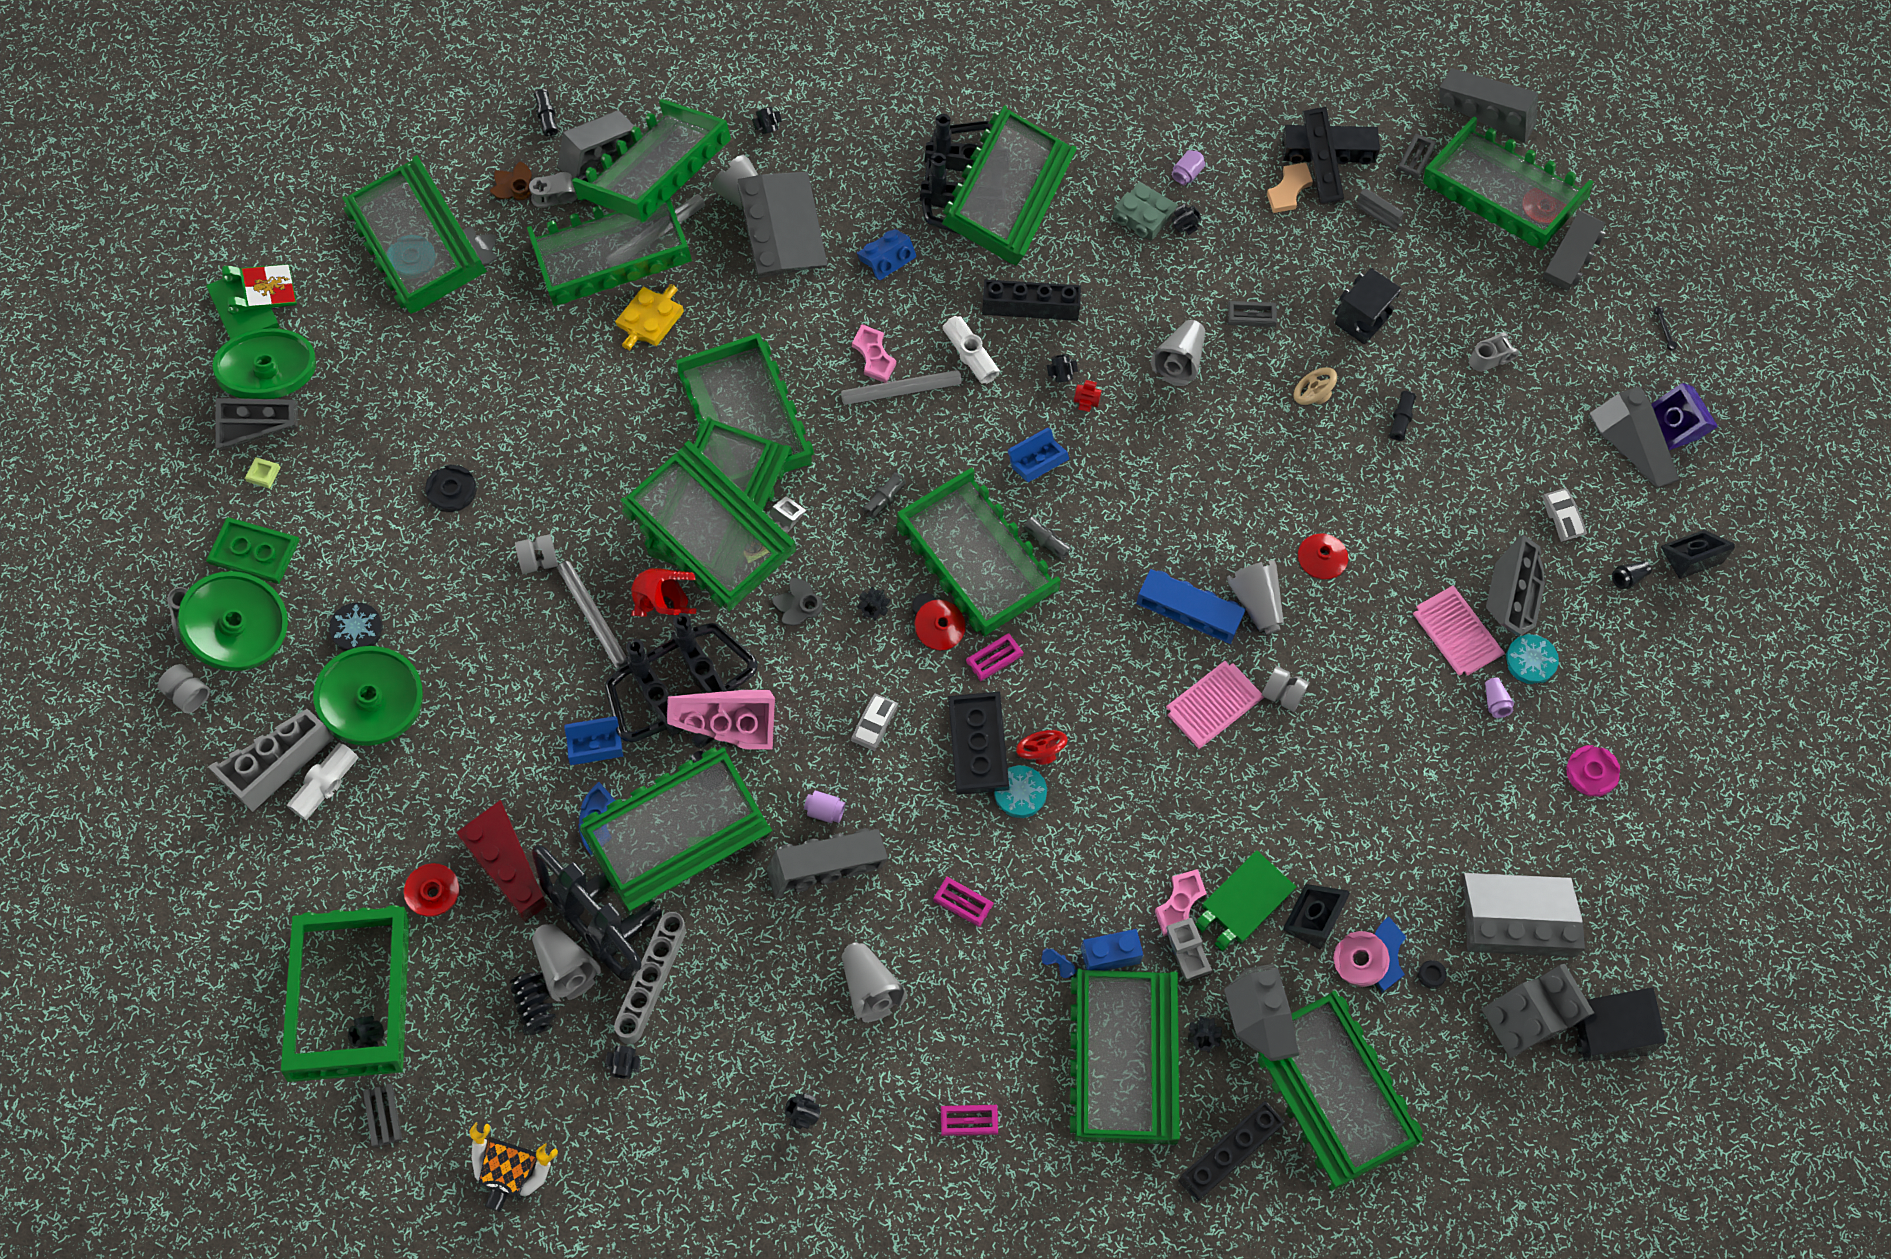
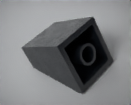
M1654 987L1587 999L1594 1013L1574 1025V1027H1577L1579 1035L1577 1038V1049L1579 1054H1583L1584 1062L1649 1056L1666 1043Z

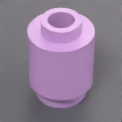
M1188 150L1173 167V179L1182 185L1191 183L1205 167L1203 155L1198 151Z
M816 790L813 795L808 794L804 805V810L808 811L807 816L831 824L833 821L837 823L841 821L845 809V802L840 801V798Z

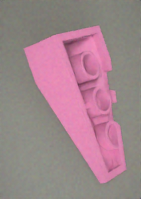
M738 690L669 696L667 724L697 734L701 733L713 737L715 740L732 743L743 749H772L775 697L770 690Z

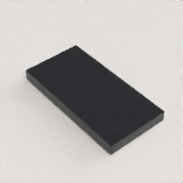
M1000 691L948 696L956 795L1010 790Z

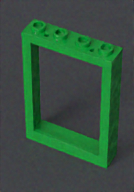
M390 905L381 909L333 910L330 913L320 914L306 912L302 915L292 916L281 1072L287 1082L403 1072L409 917L405 907ZM392 925L387 1046L295 1054L304 932Z

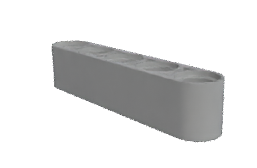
M667 912L661 917L642 959L641 969L636 973L614 1025L616 1034L620 1041L625 1044H633L642 1036L685 937V923L682 916L677 912ZM671 923L680 925L679 929L675 932L666 931V927ZM659 948L669 949L666 956H655V952ZM647 974H658V978L654 982L647 983L644 981V977ZM638 998L647 1000L642 1008H634L633 1003ZM626 1024L636 1025L635 1030L631 1034H623L621 1032Z

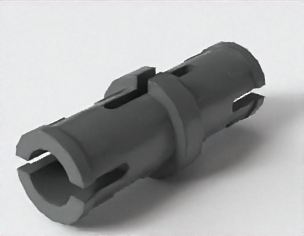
M893 473L892 477L882 487H878L875 490V495L862 507L863 512L866 513L868 510L869 512L866 515L874 519L886 504L892 503L893 497L906 484V480L902 479L900 481L902 476L898 473Z
M1031 517L1025 523L1023 529L1036 538L1040 546L1052 551L1060 560H1063L1070 553L1069 551L1072 548L1055 535V531L1047 529L1035 517Z

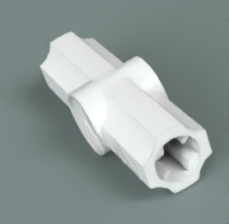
M954 316L948 319L943 325V331L960 353L961 361L970 367L981 384H988L994 381L1000 371L982 347L981 338L972 333L961 316Z
M338 743L321 765L316 764L308 771L304 779L305 784L290 800L287 807L302 819L307 820L325 798L328 799L333 796L334 789L338 790L341 785V778L359 758L357 754L346 745Z

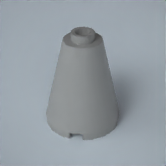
M740 155L728 163L731 167L726 172L722 169L712 183V188L717 194L742 209L737 186L738 179L758 175L751 161L745 155Z
M1187 320L1154 351L1151 357V366L1155 373L1159 372L1164 376L1162 378L1163 381L1175 386H1185L1190 381L1195 380L1199 370L1205 338L1204 326L1198 321Z
M1268 560L1270 564L1263 567L1262 562L1240 569L1234 572L1235 578H1232L1230 575L1227 576L1228 584L1244 609H1246L1260 632L1265 631L1266 635L1279 631V625L1284 623L1275 560Z
M544 924L536 929L532 941L550 996L556 1001H561L559 999L561 997H567L568 1000H571L589 990L595 984L593 978L596 973L598 975L601 973L599 964L556 925Z
M855 942L844 949L841 958L854 1014L858 1020L862 1018L863 1022L877 1021L890 1015L891 1011L889 1009L897 1004L899 1008L907 998L905 988L865 944Z

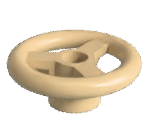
M1324 367L1307 374L1297 384L1293 394L1294 400L1301 405L1322 404L1331 397V390L1337 382L1336 371L1332 368ZM1321 375L1330 376V378L1326 380H1317V377ZM1310 382L1308 389L1301 396L1303 388Z

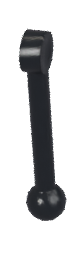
M1657 306L1654 308V313L1658 315L1668 342L1667 349L1673 351L1677 348V343L1672 341L1663 316V307Z

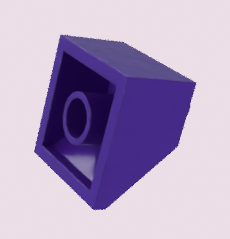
M1685 383L1679 384L1651 404L1669 450L1699 440L1718 427L1695 388Z

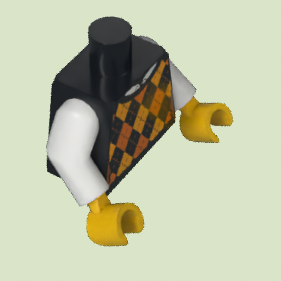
M477 1122L472 1126L470 1136L473 1139L472 1164L474 1175L479 1181V1185L483 1189L490 1191L485 1204L486 1208L501 1212L506 1197L520 1201L523 1196L530 1195L544 1184L551 1165L550 1161L558 1154L556 1148L548 1156L545 1153L547 1143L534 1152L491 1137L487 1141L485 1138L490 1132V1125L486 1124L484 1126V1133L477 1131Z

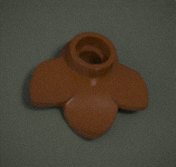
M518 162L513 172L494 171L497 185L490 192L496 198L525 200L532 195L529 189L532 173L523 162Z

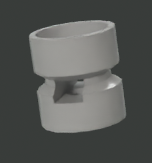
M551 534L536 537L535 542L529 539L515 542L522 574L536 572L540 566L543 569L558 566ZM542 549L543 557L537 558L535 550Z
M177 664L169 668L159 679L157 687L168 699L173 700V703L184 713H192L208 699L210 694L209 687L199 678H193V673L183 664Z
M1276 666L1261 696L1273 702L1279 700L1282 707L1295 712L1310 682L1298 676L1292 678L1289 671Z

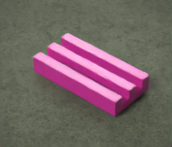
M1008 633L967 658L966 663L971 666L972 671L976 673L981 682L1022 657L1024 652ZM1009 642L1010 645L995 653L982 663L976 664V661ZM1015 650L1014 653H1012V654H1010L1009 656L1005 657L1004 659H1002L1001 661H999V662H997L996 664L992 665L991 667H989L988 669L984 670L983 672L981 671L983 668H985V667H987L988 665L992 664L993 662H995L996 660H998V659H1000L1001 657L1005 656V655L1008 654L1009 652Z
M949 877L945 878L933 898L935 903L978 927H981L988 912L994 905L992 901ZM947 886L984 905V909L982 910L946 889ZM944 895L980 916H974L941 896Z
M997 1105L941 1106V1136L998 1135ZM992 1112V1117L947 1118V1113ZM992 1124V1127L947 1128V1125Z

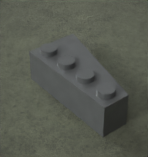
M1451 68L1440 86V103L1471 118L1476 117L1478 118L1477 121L1523 143H1526L1537 125L1538 92Z
M863 828L851 835L844 836V834L839 833L822 841L810 839L802 845H782L775 851L766 871L774 898L778 899L784 897L783 892L796 888L797 893L808 890V887L818 881L826 885L839 880L842 874H846V877L850 878L880 869L884 866L888 857L879 829L869 831L868 828Z

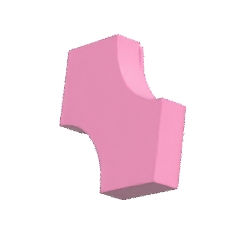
M861 325L852 342V347L857 349L865 358L864 375L887 383L896 366V360L889 356L882 346L884 333Z
M1198 869L1172 876L1173 892L1170 899L1155 909L1163 936L1168 935L1166 926L1188 919L1193 904L1207 895Z

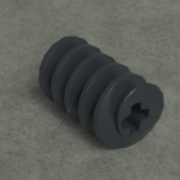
M542 972L525 973L513 978L509 982L512 984L511 992L515 994L513 1000L515 1004H518L516 1008L517 1013L521 1015L520 1023L525 1025L522 1029L524 1035H535L551 1029L553 1025L550 1024V1021L556 1018L555 1014H547V1011L553 1008V1004H544L543 1002L550 997V994L540 992L547 987L546 983L537 982L544 977Z

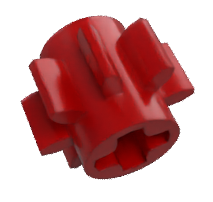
M1085 380L1084 385H1077L1074 402L1080 404L1078 410L1090 412L1091 407L1098 408L1102 390L1096 389L1097 382Z

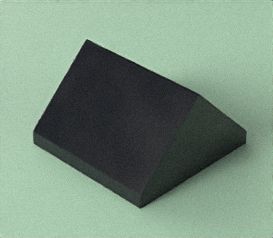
M1702 530L1661 546V549L1678 578L1682 579L1724 563L1735 549V544L1707 530Z
M1305 884L1283 930L1321 950L1350 893L1348 890Z

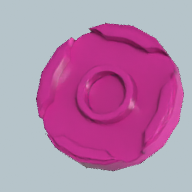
M1586 745L1578 748L1570 756L1566 766L1567 777L1572 786L1579 792L1588 796L1600 797L1610 793L1617 786L1620 777V765L1616 757L1607 749Z

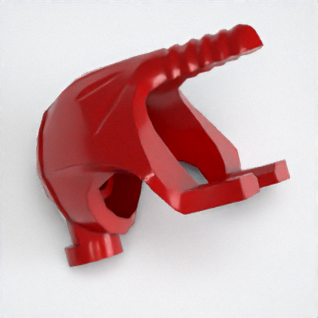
M649 568L639 573L631 587V595L634 601V610H631V615L646 617L647 612L652 611L654 607L660 614H696V608L687 607L688 598L677 581L696 580L694 573L660 568ZM667 596L674 602V609L666 606L663 597Z

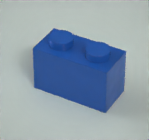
M1137 929L1085 939L1081 946L1086 970H1113L1140 964L1143 958Z

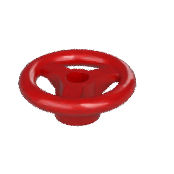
M1057 730L1036 732L1022 739L1016 747V752L1021 758L1035 760L1038 765H1046L1055 761V754L1067 745L1068 738L1066 734Z

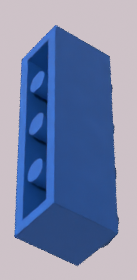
M1150 569L1136 603L1229 644L1232 643L1246 610L1234 601L1218 598L1213 592L1202 591L1193 587L1187 581H1178L1163 571Z

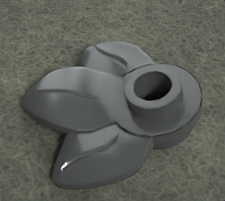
M472 226L463 230L483 265L490 264L497 259L496 254L492 252L496 244V235H476Z
M790 578V592L772 598V602L777 610L784 613L782 623L794 626L801 624L806 618L817 617L823 609L822 600L819 596L813 594L811 585L798 578ZM807 604H813L815 606L813 609L805 608Z

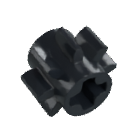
M772 106L755 111L757 118L752 119L755 130L761 129L762 134L779 130L777 123L783 122L779 111L773 112Z
M1186 204L1176 208L1175 216L1172 218L1177 231L1180 233L1186 231L1188 235L1197 231L1200 226L1199 222L1202 221L1198 209L1193 205L1188 208Z
M1069 354L1051 357L1052 364L1046 365L1048 376H1051V378L1055 377L1057 383L1074 379L1073 373L1078 372L1076 360L1070 359Z
M871 587L868 594L862 591L859 596L862 601L859 602L857 608L862 610L864 618L870 617L876 621L879 613L882 616L886 615L888 612L886 606H888L891 600L886 598L885 590H875L874 587Z
M373 1015L354 1019V1026H351L348 1030V1039L351 1045L358 1048L379 1047L378 1041H381L384 1037V1028L381 1022L374 1020Z
M1200 1016L1197 1023L1190 1022V1032L1188 1033L1187 1040L1194 1043L1196 1051L1202 1050L1209 1053L1214 1045L1220 1046L1222 1027H1216L1215 1018L1209 1019Z
M615 1046L614 1053L607 1052L605 1066L606 1069H611L610 1076L630 1079L632 1072L639 1073L641 1059L640 1056H635L636 1049L627 1046Z
M797 1093L796 1097H791L787 1101L785 1115L791 1119L790 1126L800 1130L802 1127L809 1129V1125H814L818 1121L820 1107L814 1103L815 1096L803 1093V1095Z

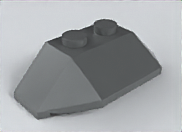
M1520 535L1495 563L1486 608L1499 624L1517 636H1521L1536 627L1545 585L1543 564L1539 556L1541 554V547L1525 535Z
M1274 964L1245 969L1224 989L1236 1037L1254 1050L1264 1054V1057L1270 1061L1299 1056L1292 1015L1278 968Z

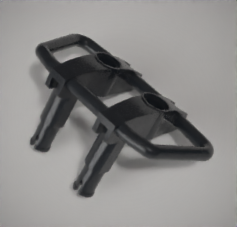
M939 114L935 120L936 129L930 142L926 143L924 162L926 163L925 180L921 182L919 201L922 202L923 216L926 223L957 233L942 224L944 219L933 216L931 205L945 208L949 200L953 202L955 196L952 193L958 182H947L946 169L963 172L968 164L972 165L973 160L970 158L976 147L981 148L982 145L951 143V134L982 131L986 128L990 130L992 125L989 124V121L950 125L951 118L947 114ZM1000 135L980 172H991L990 186L974 184L961 212L985 211L981 226L988 230L991 226L994 211L1003 209L1005 204L1006 190L1000 188L1001 171L1008 169L1009 150L1000 148Z
M679 613L680 619H678L677 615L673 619L675 628L671 632V640L645 653L643 642L639 639H632L633 645L629 641L626 646L628 651V657L625 658L626 665L620 667L607 679L605 691L612 716H616L618 719L617 734L622 740L633 743L664 730H667L672 737L685 730L667 724L668 697L670 695L667 687L650 667L651 662L677 648L692 676L693 682L703 693L734 691L755 675L758 668L756 658L718 624L707 623L692 628L690 617L685 613ZM713 633L747 663V668L726 684H723L714 668L712 660L707 657L696 642V637ZM699 670H709V672L705 675L697 674ZM629 674H632L646 700L648 708L659 720L634 732L627 730L615 687ZM654 695H663L661 700H651Z
M541 845L534 846L532 856L540 886L553 903L555 909L579 933L602 963L620 980H629L641 969L642 964L638 954L628 941L641 932L646 925L662 915L660 907H654L656 903L650 901L641 910L621 921V914L611 903L600 908L595 902L596 899L605 894L611 887L604 872L600 875L597 874L586 882V874L575 862L564 868L545 847ZM616 862L612 867L621 880L627 877L628 873L624 866L620 869V866H622L620 862ZM547 866L557 876L554 886L551 883ZM584 908L593 916L588 927L579 918L584 913ZM618 949L630 963L626 968L613 957L618 953Z

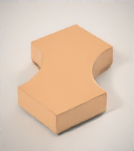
M1307 163L1284 166L1282 182L1276 187L1268 189L1267 196L1273 213L1296 209V196L1304 188L1312 186L1313 180Z

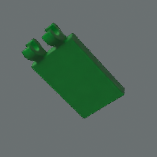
M1256 850L1202 904L1201 907L1206 912L1197 919L1195 926L1203 933L1216 920L1226 930L1217 938L1215 943L1223 952L1235 939L1242 944L1291 895L1297 886Z

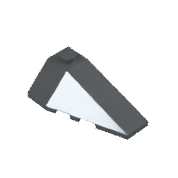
M1641 386L1618 393L1589 413L1599 434L1605 440L1608 439L1622 456L1625 455L1635 465V468L1656 488L1679 481L1680 478L1653 407Z

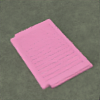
M1454 585L1416 606L1418 611L1413 613L1414 617L1459 676L1463 672L1468 676L1505 654Z
M1224 661L1168 704L1166 708L1171 711L1168 714L1170 719L1200 749L1264 697L1261 696L1262 693L1234 664L1229 666Z

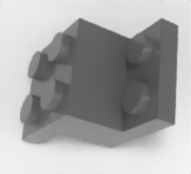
M1565 964L1557 966L1538 979L1518 985L1482 1008L1484 1015L1509 1058L1519 1055L1537 1043L1554 1038L1594 1013Z

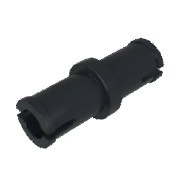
M539 89L534 93V97L538 107L536 113L537 117L541 120L543 134L545 136L556 135L558 133L554 118L556 113L554 107L551 106L549 92L546 89Z
M1402 391L1400 394L1398 407L1393 412L1394 421L1389 433L1391 439L1398 441L1405 439L1408 423L1413 418L1412 409L1417 397L1411 391Z

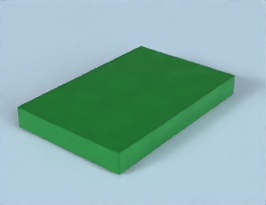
M223 279L206 285L230 340L249 331L280 327L271 308L250 309L238 314L229 313L227 302L229 297L244 299L241 279L233 283H225Z
M227 517L206 561L210 565L250 574L259 579L280 584L300 540L297 536Z

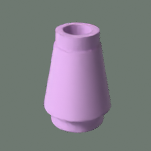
M1491 678L1487 680L1485 686L1489 713L1495 718H1503L1513 712L1514 702L1500 679Z

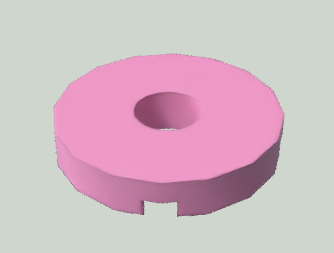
M1364 931L1353 932L1345 936L1336 946L1333 957L1335 968L1342 979L1351 985L1359 987L1371 986L1380 981L1388 971L1390 962L1388 949L1382 940L1373 933ZM1359 952H1365L1369 955V961L1363 966L1354 963V957Z

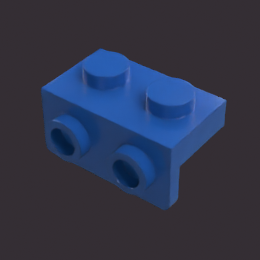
M896 229L886 232L883 237L867 244L864 249L857 252L859 260L873 269L874 275L878 280L885 278L916 258L910 237Z
M1046 428L1008 449L1013 470L1027 482L1038 478L1069 460L1068 452L1054 440L1050 428Z
M616 716L571 723L564 726L570 765L623 757L622 740L616 731V728L619 726Z

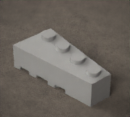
M306 709L276 726L274 732L267 736H259L254 739L255 743L241 751L239 749L229 754L230 757L219 764L215 762L208 766V768L253 812L331 742L334 737L329 733L326 726Z

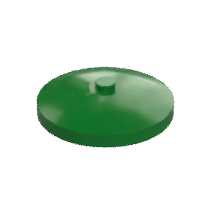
M276 328L258 329L240 334L226 342L217 351L213 359V372L218 385L228 394L241 399H275L283 397L304 386L311 379L316 369V357L311 343L298 333Z
M219 572L197 581L184 595L178 612L179 634L190 653L201 662L226 671L249 670L270 660L280 649L288 626L287 611L278 593L263 580L242 572Z
M363 646L347 650L334 657L325 665L315 682L313 700L317 716L330 734L350 744L370 746L391 741L402 735L412 726L422 707L423 688L416 668L406 657L388 648Z

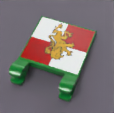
M289 264L246 268L222 267L223 281L225 283H233L241 279L244 299L239 297L228 298V311L230 314H238L250 309L297 305Z

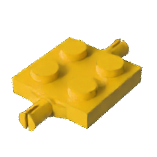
M669 284L663 294L655 293L642 287L615 321L616 325L629 334L622 343L625 349L630 351L637 341H645L657 347L683 314V306L671 300L678 291L674 285Z

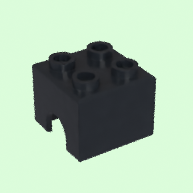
M1370 268L1365 275L1360 273L1353 283L1354 287L1351 290L1347 288L1339 298L1341 303L1334 313L1337 315L1335 325L1362 344H1366L1390 318L1394 311V307L1390 303L1396 297L1398 298L1401 292L1400 286L1373 268Z

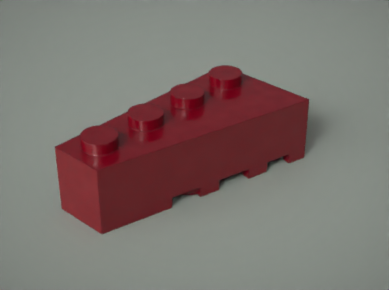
M501 800L456 832L464 847L524 922L547 906Z

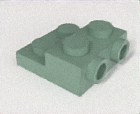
M1139 181L1130 193L1126 192L1116 204L1113 218L1118 224L1134 230L1139 237H1146L1152 241L1173 216L1176 208H1178V204Z

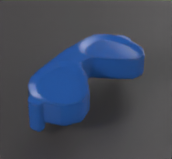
M1046 948L1043 950L1042 963L1045 965L1058 963L1060 975L1063 978H1068L1077 972L1074 964L1068 961L1065 955L1061 956L1053 949Z

